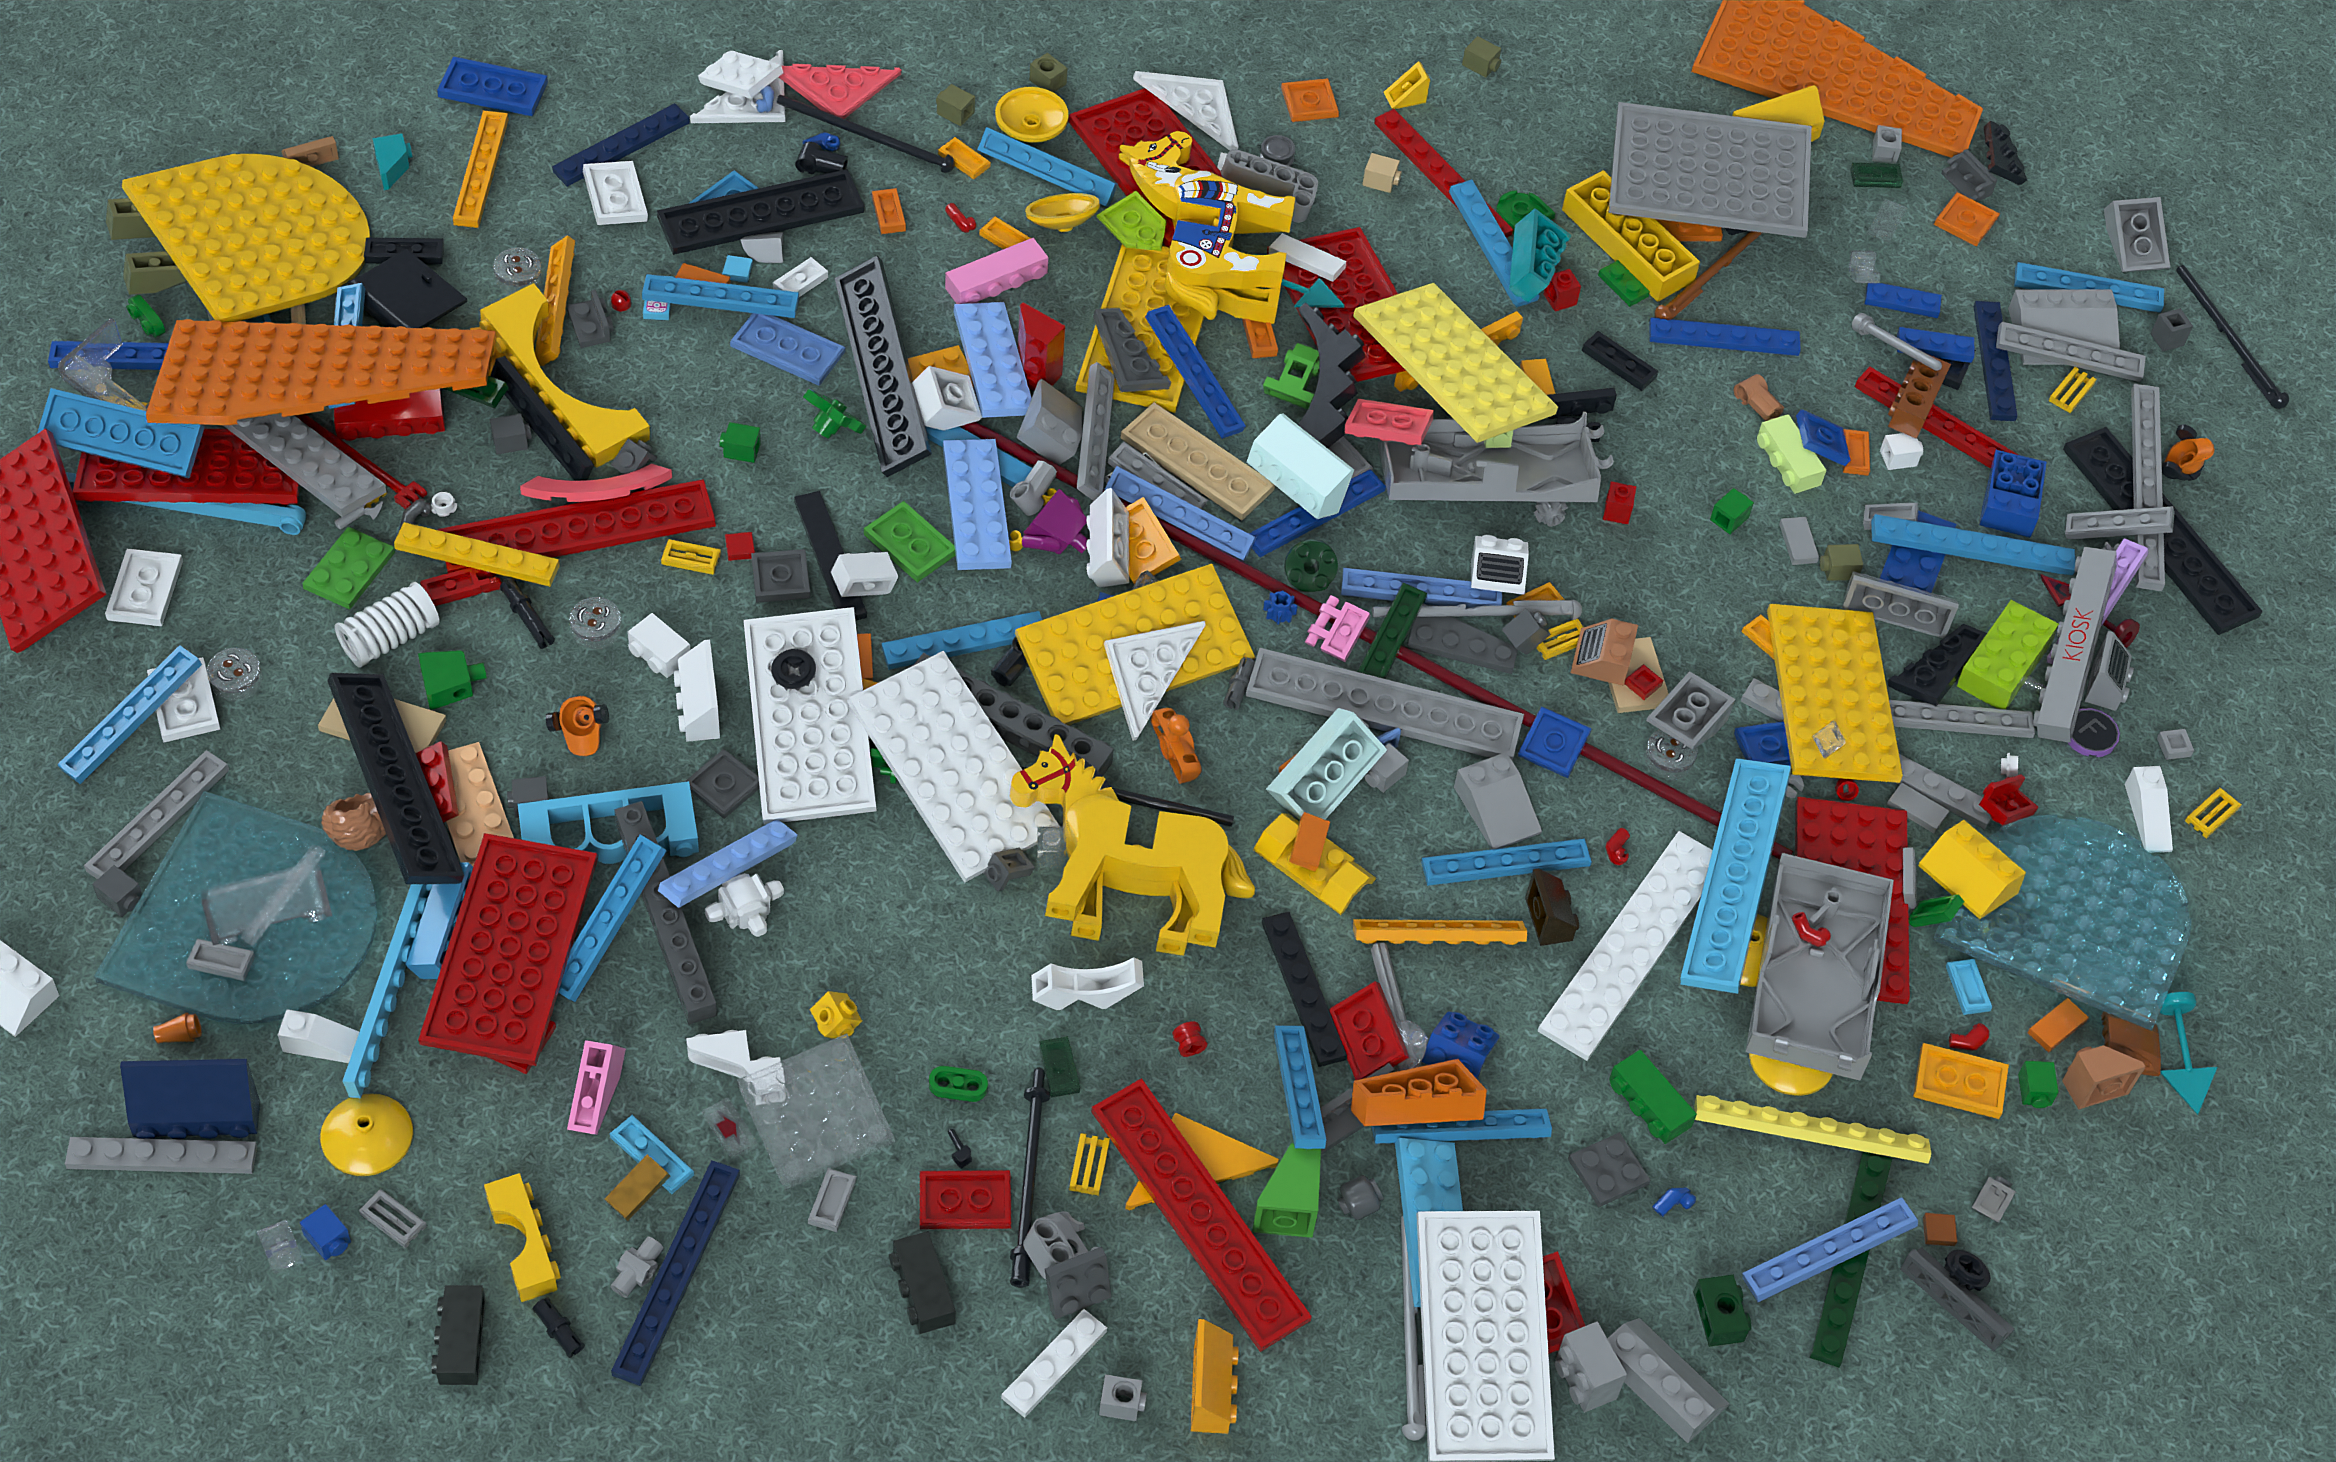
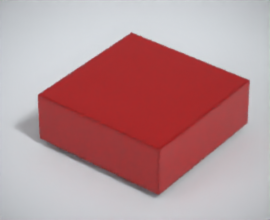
M752 532L725 534L728 561L752 559L751 553H755Z
M1643 664L1625 679L1624 684L1643 700H1646L1662 686L1664 680Z

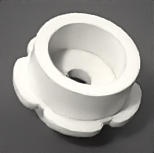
M439 492L432 498L431 511L434 514L437 513L440 517H446L456 511L457 503H455V499L450 493Z
M2007 753V758H2001V774H2006V777L2018 775V756H2010V753Z

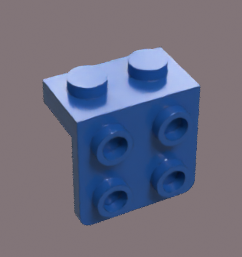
M1447 1012L1433 1030L1421 1062L1431 1065L1459 1059L1478 1080L1487 1056L1499 1039V1034L1487 1025H1479L1468 1020L1461 1013Z

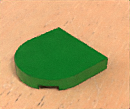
M1517 191L1507 192L1500 197L1496 212L1513 229V234L1515 225L1533 209H1537L1550 220L1554 219L1556 214L1538 196L1530 192L1529 194L1517 193Z

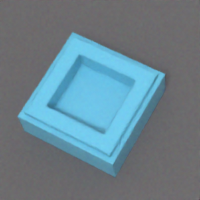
M727 255L722 275L729 276L731 281L748 283L753 260L751 258Z

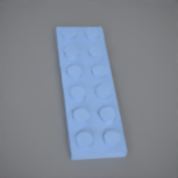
M1005 303L954 304L953 312L982 418L1025 416L1032 398Z
M996 439L943 440L957 570L1011 568L1012 560Z

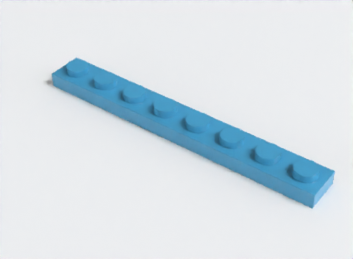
M1877 514L1871 520L1872 541L2057 574L2073 575L2075 573V549Z

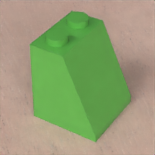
M1294 1143L1290 1144L1257 1200L1252 1232L1313 1237L1319 1205L1321 1149L1295 1148Z

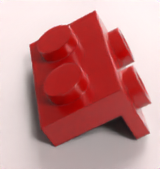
M2022 774L2011 778L2007 777L1996 783L1991 782L1984 789V797L1979 803L1990 814L1991 818L2002 826L2033 816L2038 809V806L2019 790L2025 780Z

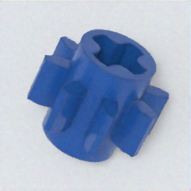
M1284 591L1271 592L1269 600L1264 601L1263 610L1267 611L1266 619H1272L1278 625L1280 622L1285 621L1290 623L1292 615L1297 613L1298 605L1293 604L1294 596H1290Z

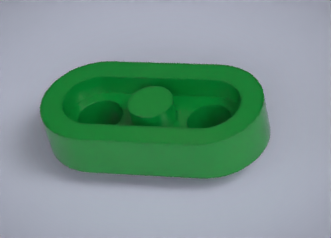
M137 294L128 299L127 311L134 320L137 318L140 320V325L146 335L152 334L157 338L165 333V327L161 319L141 295Z
M939 1066L933 1069L929 1075V1089L937 1097L977 1102L986 1096L988 1080L982 1072L977 1070ZM945 1081L949 1085L946 1087L939 1086V1083ZM973 1085L976 1086L978 1089L976 1091H970L968 1087Z

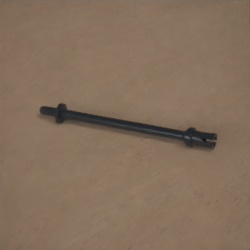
M1037 1067L1033 1072L1032 1088L1024 1091V1098L1030 1101L1018 1241L1017 1246L1010 1251V1259L1013 1261L1010 1284L1019 1288L1027 1287L1030 1284L1029 1276L1032 1260L1025 1251L1023 1243L1031 1229L1042 1103L1050 1099V1092L1044 1089L1045 1071L1040 1067Z

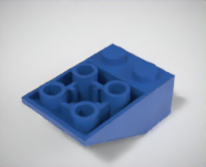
M1996 450L1983 500L1979 525L2030 538L2039 519L2047 462Z

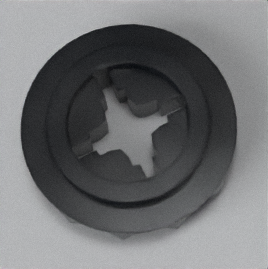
M789 649L781 652L774 659L771 666V673L776 684L784 687L786 691L788 689L799 691L801 687H809L810 681L815 678L816 664L809 653L800 649ZM788 665L794 669L799 667L800 676H796L794 673L788 675Z
M1953 1250L1945 1258L1946 1264L1944 1268L1950 1272V1278L1958 1281V1285H1965L1969 1291L1972 1289L1981 1291L1989 1284L1991 1279L1989 1270L1977 1256L1967 1251Z

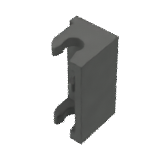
M1968 149L1963 150L1962 153L1951 157L1947 161L1951 166L1943 169L1941 174L1962 195L1976 202L1992 195L1997 179Z

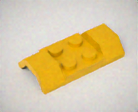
M1281 813L1263 831L1253 851L1342 915L1352 898L1366 884H1372L1376 877L1355 863V858L1327 838L1324 843L1319 866L1315 872L1289 862L1299 821L1290 814Z

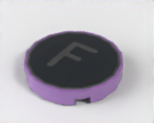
M2092 708L2080 709L2071 743L2068 742V744L2082 755L2103 757L2110 754L2116 747L2120 732L2114 720L2104 712Z

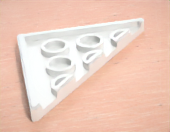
M783 50L776 52V56L769 61L784 66ZM777 77L770 83L774 90L773 108L768 113L766 111L762 113L757 111L756 101L763 99L760 92L751 99L726 92L705 104L704 109L697 114L693 113L690 116L691 123L785 122V107L777 104L778 96H784V81Z
M1135 71L1133 79L1228 150H1238V142L1223 80Z
M1205 621L1106 640L1104 642L1133 741L1139 737L1153 710L1157 707L1204 629Z

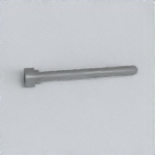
M1859 313L1853 319L1852 329L1861 335L1871 334L1935 371L1942 368L1940 361L1875 325L1873 318L1867 314Z

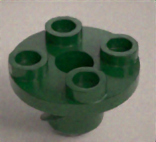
M1308 539L1297 543L1290 549L1285 558L1284 569L1289 582L1297 589L1305 592L1323 591L1328 588L1337 574L1338 560L1335 552L1328 544L1320 540Z

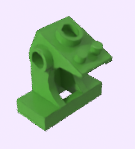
M1299 343L1296 344L1293 350L1289 349L1284 359L1286 366L1279 381L1267 376L1263 384L1264 393L1308 410L1314 394L1307 392L1306 389L1311 377L1319 375L1320 357L1318 350ZM1299 369L1304 371L1302 379L1290 375L1292 370Z

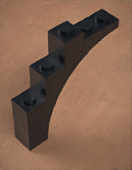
M1305 302L1298 310L1303 321L1316 338L1320 362L1319 379L1314 398L1298 426L1326 448H1330L1346 434L1345 424L1348 416L1341 407L1358 394L1354 385L1357 381L1349 371L1366 357L1362 349L1365 345L1358 335H1351L1346 329L1340 333L1333 324L1327 325L1323 321L1325 317L1317 307L1312 309Z

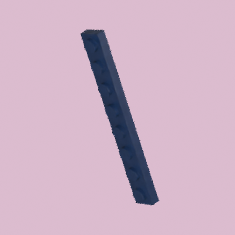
M711 1160L611 1370L613 1377L639 1386L642 1385L740 1177L739 1169Z

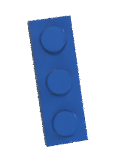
M1868 281L1864 304L1938 318L1942 295Z
M1899 327L1897 338L1935 358L1969 363L1973 361L1974 337Z

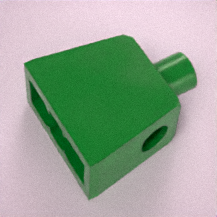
M461 650L418 653L430 710L472 697L471 682L487 679L484 663L467 665L465 654Z

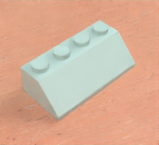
M1279 414L1254 440L1247 459V463L1316 519L1339 513L1354 472L1352 467L1284 414Z
M1338 708L1266 790L1283 808L1299 820L1304 812L1326 820L1387 749L1354 712Z

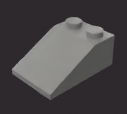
M2161 197L2116 200L2104 208L2106 230L2122 272L2170 268Z
M1040 379L1017 439L1044 458L1061 465L1075 455L1082 437V407L1046 381Z
M1689 671L1647 717L1646 721L1693 750L1713 737L1728 721L1736 699Z
M1507 752L1457 771L1454 789L1491 849L1504 848L1542 833L1521 775Z

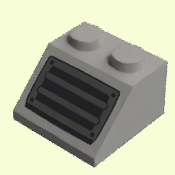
M2107 632L2093 661L2085 702L2116 711L2120 702L2125 703L2130 688L2125 686L2126 682H2130L2134 668L2130 667L2132 655L2114 632Z

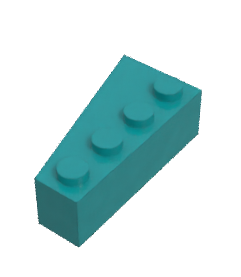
M1533 209L1515 225L1509 289L1514 295L1521 297L1527 302L1549 285L1556 270L1555 266L1560 262V255L1566 249V242L1572 236L1537 209Z

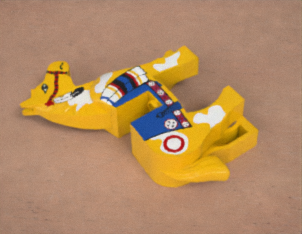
M1176 131L1155 142H1143L1141 140L1134 147L1120 145L1122 153L1119 154V159L1130 166L1133 178L1141 191L1158 210L1173 221L1175 232L1170 246L1165 278V289L1168 295L1176 302L1196 309L1208 320H1213L1217 315V310H1220L1235 318L1274 324L1287 253L1277 252L1269 255H1250L1234 250L1232 246L1234 234L1289 233L1295 197L1268 195L1261 191L1237 185L1209 171H1194L1179 166L1186 163L1190 158L1192 138L1185 132ZM1256 287H1264V288H1270V289H1259V288H1256Z

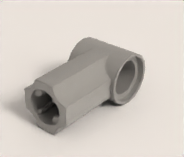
M1038 460L1025 481L1017 483L1010 491L1011 499L1027 516L1036 514L1044 504L1042 495L1056 477V469L1045 461Z

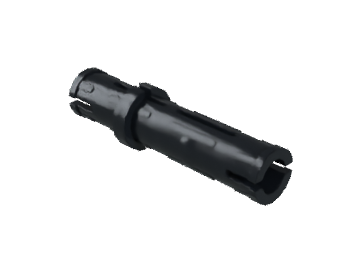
M507 579L511 589H509L504 581L500 585V590L509 600L511 610L517 613L526 625L539 648L544 649L547 647L543 638L546 639L549 645H552L555 638L532 607V601L529 596L523 594L515 579Z

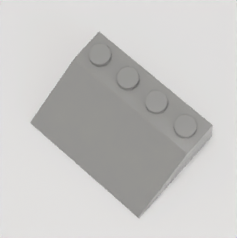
M2112 289L2015 290L2008 307L2012 324L2120 350L2118 311ZM2020 354L2023 365H2066Z

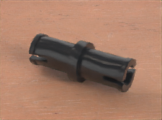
M549 1297L541 1299L533 1306V1312L537 1314L546 1326V1332L549 1337L556 1339L566 1352L568 1358H572L573 1354L576 1355L584 1349L585 1344L581 1342L571 1329L569 1319L562 1317Z

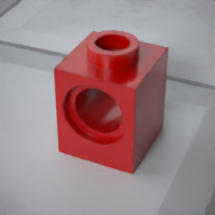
M1566 269L1554 273L1543 294L1553 310L1559 311L1577 305L1581 285L1572 271Z
M1611 481L1605 501L1603 520L1629 524L1637 486Z

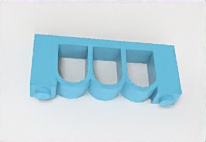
M689 781L518 804L522 840L554 845L551 839L550 824L584 820L585 840L582 845L575 849L597 853L598 861L604 864L621 862L627 857L622 840L611 845L597 842L591 833L590 819L615 816L614 809L640 801L643 802L646 811L664 809L666 829L656 840L659 846L667 850L666 852L670 850V856L687 857L699 852Z

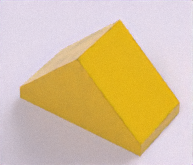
M1418 61L1383 93L1392 109L1426 103L1430 78L1422 63Z

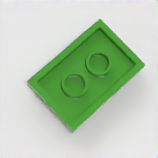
M902 501L864 528V536L882 552H888L890 559L917 583L956 556L955 546L905 501Z
M347 527L302 583L303 589L347 609H351L395 554V548Z

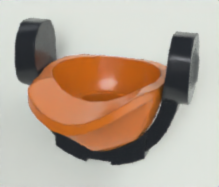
M2185 424L2179 425L2176 435L2181 441L2177 442L2169 450L2165 462L2162 463V474L2170 479L2195 480L2200 476L2205 460L2214 454V445L2208 438L2196 439L2197 432L2192 427Z
M577 696L563 702L560 713L552 712L546 714L548 730L550 732L562 730L570 752L578 756H589L597 752L600 742L601 725L609 722V711L605 704L597 705L589 697Z

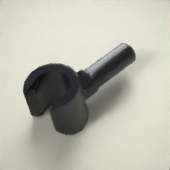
M950 1129L948 1134L957 1150L952 1154V1159L962 1169L972 1162L971 1149L961 1143L954 1129Z

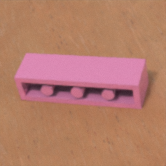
M1031 238L946 272L945 289L956 304L978 303L980 300L990 296L995 297L1010 288H1018L1023 283L1032 279L1042 278L1048 273V256L1036 240Z

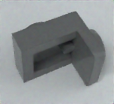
M627 439L611 463V466L623 474H627L643 468L648 459L655 462L657 457L650 453L652 447L640 439L637 444Z

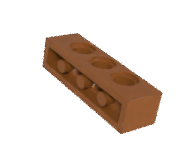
M1935 358L1942 363V368L1935 371L1921 362L1913 360L1888 413L1892 417L1888 427L1917 439L1951 366L1950 363Z

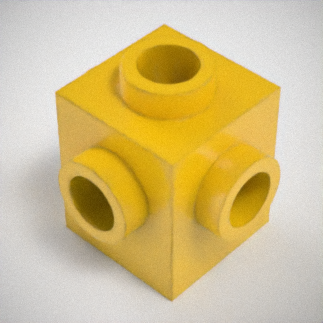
M828 991L810 1009L818 1024V1030L827 1038H848L862 1022L857 1012L856 1004L849 998L847 993Z

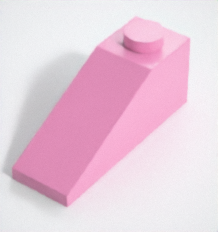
M585 1040L567 1130L598 1134L620 1079L625 1048Z

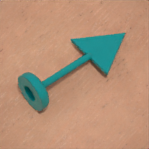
M1320 278L1310 288L1282 279L1281 285L1304 293L1295 304V307L1299 308L1305 302L1311 308L1345 307Z
M2190 992L2165 994L2155 1000L2156 1010L2162 1015L2175 1016L2185 1069L2161 1070L2160 1073L2198 1115L2217 1067L2192 1068L2182 1014L2188 1013L2196 1007V996Z

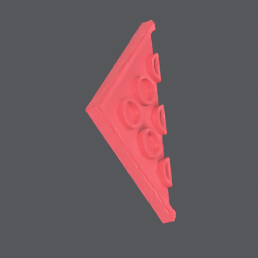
M792 64V66H782L784 73L779 78L818 109L845 119L901 75L902 70L895 67L894 70L880 69V67L860 66L859 69L845 68L846 66L842 65L811 67L812 64Z

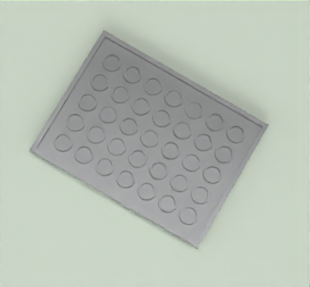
M1618 102L1608 213L1806 238L1808 232L1812 126Z

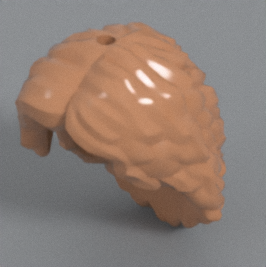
M371 793L364 795L355 794L354 797H348L345 800L333 801L330 805L326 806L323 812L322 826L324 832L336 845L349 851L369 848L386 835Z

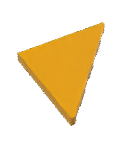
M1175 1113L1171 1119L1216 1183L1249 1176L1256 1171L1276 1168L1278 1165V1158L1180 1114ZM1140 1181L1136 1184L1126 1203L1125 1209L1129 1211L1151 1202L1152 1204L1155 1203Z

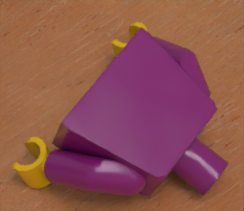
M1050 488L1047 490L1048 496L1042 495L1044 507L1023 532L1025 535L1022 537L1021 533L1017 530L1012 531L1010 534L1012 540H1009V545L1012 551H1019L1024 547L1061 554L1070 544L1082 554L1087 548L1088 538L1079 531L1087 523V518L1076 498L1065 495L1060 489L1056 491L1054 488Z

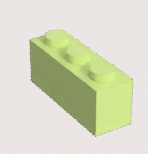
M1789 414L1762 422L1757 435L1758 445L1766 450L1772 466L1777 467L1782 474L1784 484L1790 486L1794 494L1821 486L1826 469L1814 452L1803 448L1800 431Z

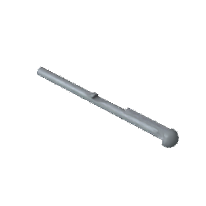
M1576 600L1513 601L1514 605H1490L1465 608L1466 604L1458 606H1422L1417 617L1517 616L1526 608L1534 614L1539 612L1541 615H1570L1571 620H1576L1582 614V606ZM1372 607V617H1386L1390 607Z
M1402 1216L1401 1242L1408 1423L1402 1427V1432L1407 1439L1416 1441L1421 1439L1426 1432L1423 1365H1418L1417 1329L1415 1322L1418 1307H1414L1404 1217Z

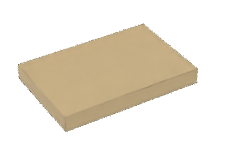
M1651 637L1635 639L1626 678L1644 664L1664 680ZM1665 681L1646 700L1639 697L1625 684L1622 686L1609 683L1617 713L1656 709L1669 694Z

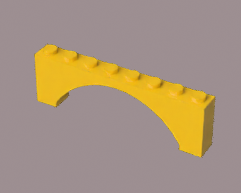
M534 283L480 310V328L496 332L495 347L497 351L505 354L508 361L521 373L522 378L531 386L540 400L545 403L546 407L576 441L586 456L590 458L596 468L615 459L627 439L636 444L639 439L644 443L650 440V426L636 408L631 410H613L584 403L564 393L546 377L536 359L534 343L542 320L549 316L548 300Z

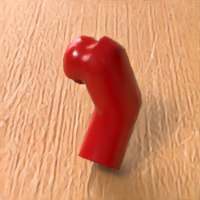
M1799 912L1792 916V921L1802 940L1814 946L1822 947L1831 939V934L1827 928L1820 927L1818 930L1811 928L1804 912Z
M1978 1023L1966 1035L1950 1033L1949 1047L1975 1051L1988 1040L1990 1035L1989 1029L1984 1024Z

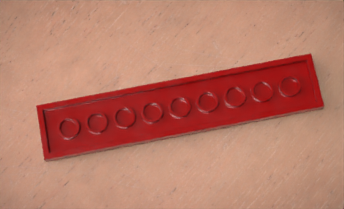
M704 479L633 492L630 495L613 499L579 502L441 528L438 531L553 558L716 527L706 485ZM445 561L447 573L469 568Z
M1142 1078L1092 1106L1091 1112L1260 1352L1311 1321L1312 1316Z

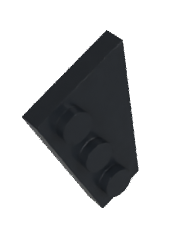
M1989 121L1984 126L1985 144L1990 148L1986 153L1987 159L1991 160V164L1988 165V171L2017 185H2022L2027 181L2024 173L2025 168L2018 158L2017 148L2011 141L2009 129L2003 124L1999 125Z

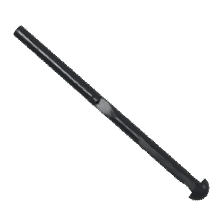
M779 95L777 98V104L929 163L937 164L942 167V173L952 171L955 166V161L949 154L943 158L783 95Z
M2184 265L2179 266L2176 272L2215 322L2219 332L2224 331L2231 345L2245 362L2241 366L2271 406L2276 409L2286 407L2289 403L2288 393H2281L2187 268Z

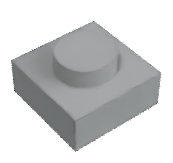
M2185 729L2159 732L2157 740L2166 760L2192 756L2194 748Z

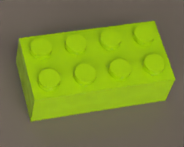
M2010 600L1963 667L1957 687L1997 709L2007 710L2052 644L2059 624Z

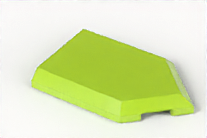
M1137 191L1096 215L1126 248L1162 250L1166 220Z

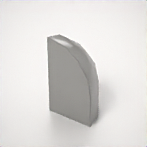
M783 232L758 234L741 239L744 251L757 262L783 263Z

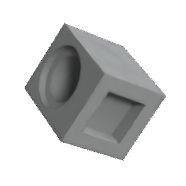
M1878 125L1873 139L1872 161L1896 165L1901 152V128Z
M1105 1374L1099 1415L1136 1421L1138 1411L1144 1412L1147 1393L1141 1392L1143 1380ZM1120 1395L1128 1396L1131 1399V1401L1120 1402L1117 1399V1397Z

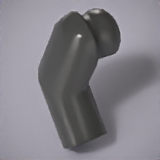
M423 499L414 501L403 511L399 530L404 522L415 524V519L419 514L423 517L430 514L431 504L426 503Z

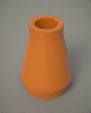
M185 1013L153 1027L154 1037L158 1044L163 1042H194L195 1038L201 1037L202 1034L201 1024L196 1014L190 1015Z

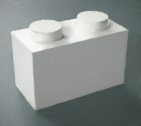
M888 552L840 554L831 571L841 597L888 594L898 579V574Z
M653 613L628 631V647L631 653L636 657L641 656L647 661L648 666L653 672H660L666 678L672 675L673 671L679 669L678 659L690 651V644Z

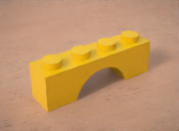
M518 1173L484 1184L486 1198L495 1224L511 1225L519 1229L526 1237L523 1251L510 1263L512 1276L521 1302L557 1291L556 1280L561 1278L556 1261H549L547 1253L552 1252L547 1234L542 1236L538 1227L543 1226L538 1208L533 1210L529 1201L534 1200L529 1182L523 1184L521 1175Z

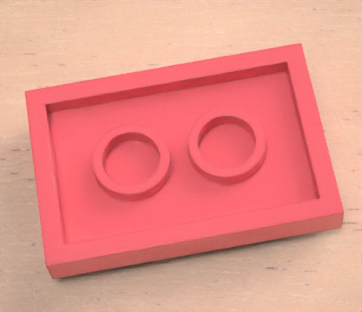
M1358 399L1345 424V433L1356 437H1372L1382 441L1404 442L1407 445H1421L1433 421L1434 410Z

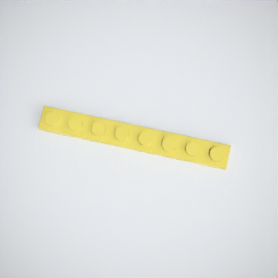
M1697 1095L1694 1104V1111L1697 1113L1695 1120L1927 1164H1929L1931 1157L1929 1139L1918 1134H1900L1887 1128L1880 1130L1869 1128L1860 1123L1847 1124L1837 1122L1828 1117L1815 1118L1801 1112L1789 1113L1779 1111L1770 1106L1763 1108L1752 1106L1743 1101L1730 1102L1720 1100L1718 1097L1711 1095L1705 1097Z

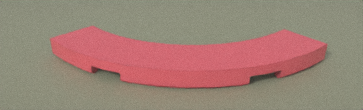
M649 464L624 475L587 481H566L537 476L521 485L520 490L521 495L549 501L552 500V497H566L567 502L606 500L630 495V490L644 487V490H648L672 478V470L655 464Z

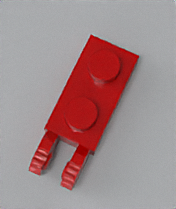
M469 567L422 580L420 584L431 598L434 606L482 594V592L488 593L498 590L502 582L500 578L494 577L496 576L495 573Z

